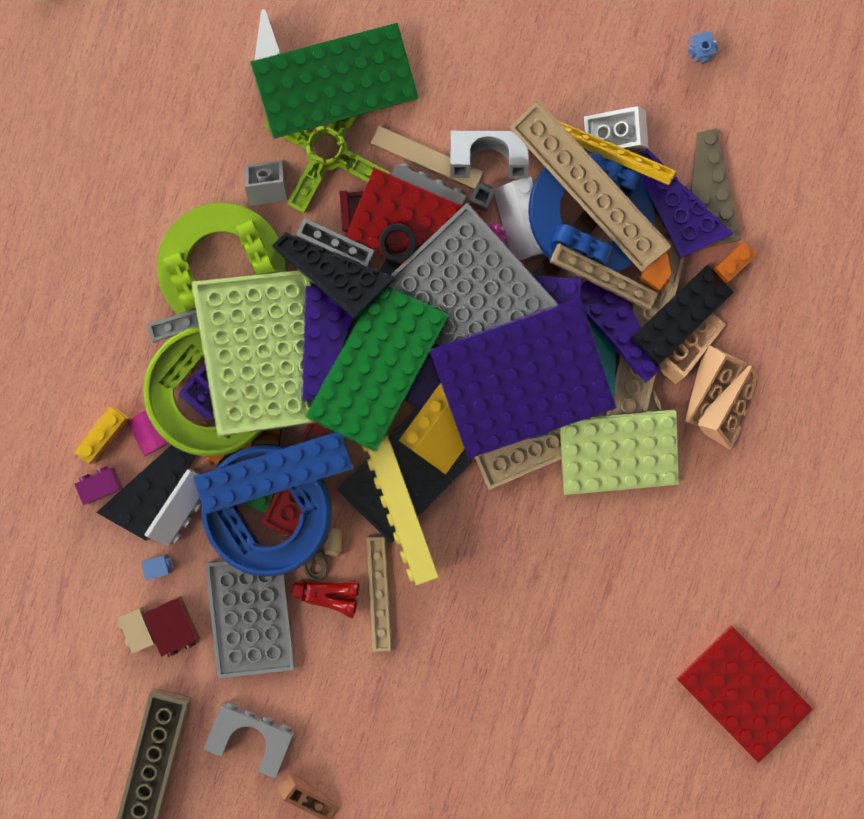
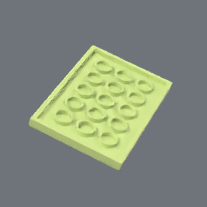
M675 410L590 417L560 428L564 495L679 485L677 412Z

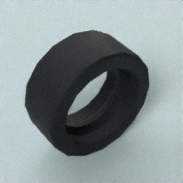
M393 223L382 231L379 239L380 249L389 260L396 262L404 261L410 258L415 251V234L407 225ZM394 231L404 232L409 238V246L402 253H393L387 247V237Z

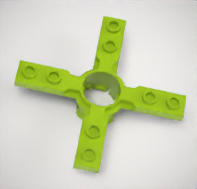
M357 116L330 123L326 129H324V126H319L316 128L317 132L305 130L281 137L306 149V154L310 161L287 203L288 206L305 214L322 182V178L328 170L340 167L366 183L374 167L390 174L387 170L348 150L344 137ZM266 121L263 127L266 130L270 131L268 123ZM330 136L337 139V145L341 146L335 159L331 158L324 162L323 158L313 155L315 152L313 146L321 137Z

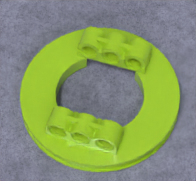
M210 203L188 211L174 222L162 240L157 257L159 286L170 307L177 314L196 309L192 282L196 280L187 261H189L190 255L197 244L214 234L227 233L238 236L256 275L286 272V259L273 249L272 246L279 237L265 219L254 211L237 204Z
M194 327L170 338L153 356L144 379L143 397L145 408L155 429L174 447L199 456L226 455L245 447L262 431L218 437L216 426L203 427L196 425L180 412L176 404L174 390L184 381L186 375L196 367L198 361L204 357L199 327Z

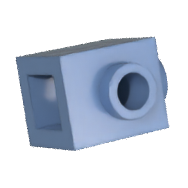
M168 554L141 561L146 580L172 573L173 562L171 558H168Z

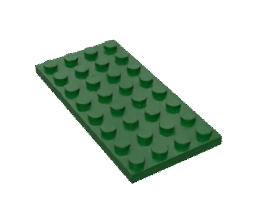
M398 22L250 61L272 139L419 99Z
M388 287L361 314L305 415L306 418L377 453L429 356V350L433 348L444 328L449 315Z

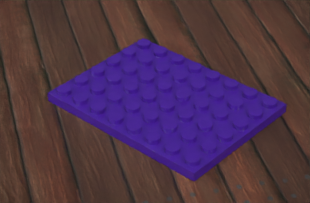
M580 297L429 350L468 459L617 409Z

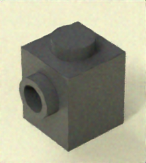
M477 183L469 204L486 212L494 197L495 190L488 184Z

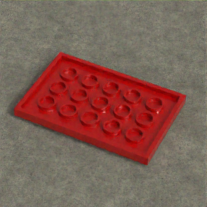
M374 167L345 237L373 249L374 253L384 256L379 243L382 231L393 223H402L414 232L416 251L454 216L463 205ZM394 231L387 237L386 244L391 252L396 254L402 253L409 246V238L404 232ZM406 260L397 262L403 264Z
M730 626L677 678L758 763L813 710L733 626Z

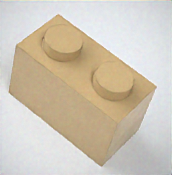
M143 606L118 617V628L124 633L126 637L125 645L128 650L131 649L132 653L155 644L142 615L145 613Z

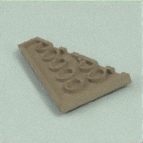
M717 128L698 132L690 191L714 216L721 220V223L727 229L733 232L732 236L708 247L740 241Z

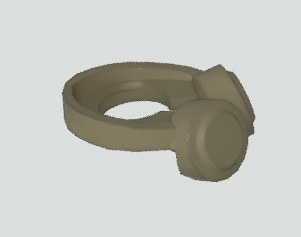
M321 549L303 565L305 574L312 580L322 579L327 571V564L324 559L325 552ZM312 559H315L316 563L321 566L320 572L313 573L310 570Z

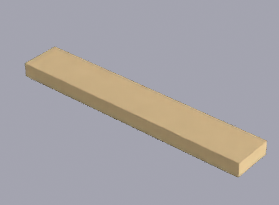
M378 126L371 142L373 146L474 190L483 174V171L470 166V178H450L449 156Z
M557 244L550 260L551 263L648 311L652 310L658 292L562 244Z
M384 536L366 537L373 653L392 652L386 538Z

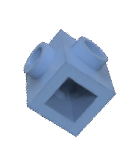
M711 31L693 35L688 41L690 45L688 52L690 57L694 59V63H708L712 61V58L718 51L717 42L713 40Z

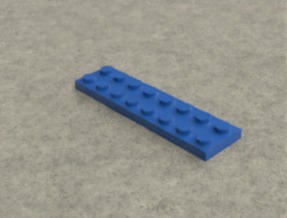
M332 433L200 474L193 478L204 513L208 514L354 469L345 438L338 433Z

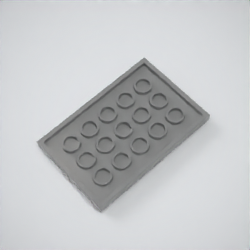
M226 561L205 563L217 678L295 670L285 574L269 577L256 576L242 572Z

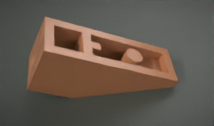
M290 773L287 774L277 788L284 801L320 819H331L339 808L335 802Z

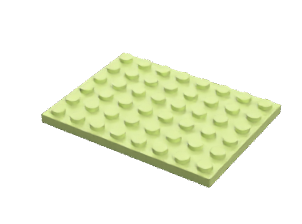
M300 271L192 282L218 437L315 423L305 416L313 402L301 401L305 288L311 285L310 280Z

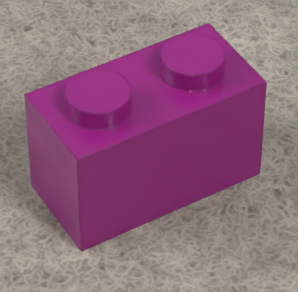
M106 466L96 470V475L90 476V474L79 478L80 482L74 485L83 505L90 504L123 489L114 468L108 469Z

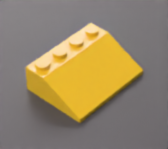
M440 383L399 441L446 474L465 448Z

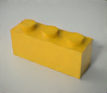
M109 407L75 449L74 453L88 464H94L130 418L116 407Z

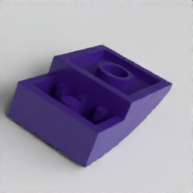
M204 364L179 392L178 396L209 421L214 416L206 364Z

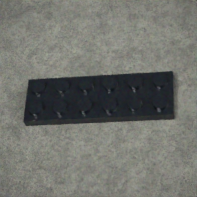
M707 264L649 319L631 339L658 366L733 291Z

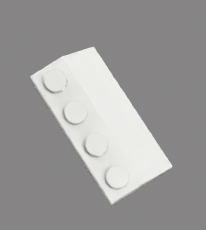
M531 176L512 181L494 189V197L502 226L506 231L505 236L507 237L508 247L520 262L545 255L533 236L529 222V199L533 187Z
M195 468L187 469L146 531V537L166 546L178 542L181 537V529L189 525L192 520L190 518L193 511L197 512L202 505L193 478L202 474Z

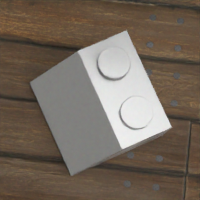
M283 160L245 165V190L249 206L287 201Z

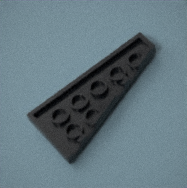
M287 232L272 245L273 249L354 320L396 280L395 276L379 272L378 269L373 267L369 268L356 260L336 252L332 253L319 245L310 244L306 240Z
M173 445L169 446L96 513L147 541L149 538L145 536L146 531L190 467L196 455L182 451Z

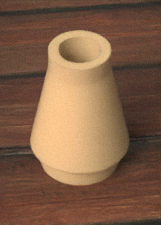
M331 529V533L324 546V554L334 557L340 556V553H342L343 530Z

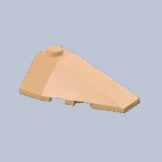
M712 313L660 364V371L673 383L677 384L685 378L726 324Z
M709 345L699 364L685 421L698 426L705 410L742 373L747 363Z

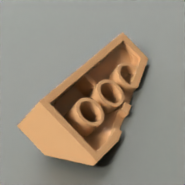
M748 366L705 410L698 423V426L706 436L728 449H732L741 432L742 427H739L742 416L746 417L747 400L752 398L759 377L752 366Z

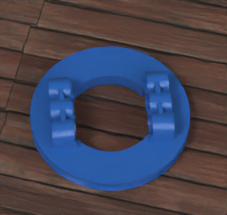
M583 148L654 226V205L643 183L642 175L635 170ZM545 167L532 187L528 208L530 227L542 252L551 260L557 244H562L616 272L631 265L633 262L614 241L609 244L598 241L599 239L586 233H581L580 230L562 223L560 203L566 189Z
M274 445L250 447L229 456L215 470L284 449V447ZM324 479L289 488L303 513L300 514L295 532L287 541L272 546L260 545L253 531L250 530L248 523L243 518L242 513L240 514L238 507L234 505L208 514L204 513L202 507V522L209 542L219 556L228 564L251 575L269 577L283 575L296 570L319 551L330 529L332 505L329 490Z

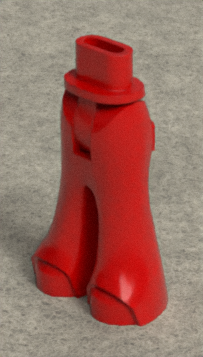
M319 581L294 582L292 597L300 598V601L336 610L347 617L354 618L357 600L331 597L328 594L356 599L359 595L360 583L359 581L343 583Z

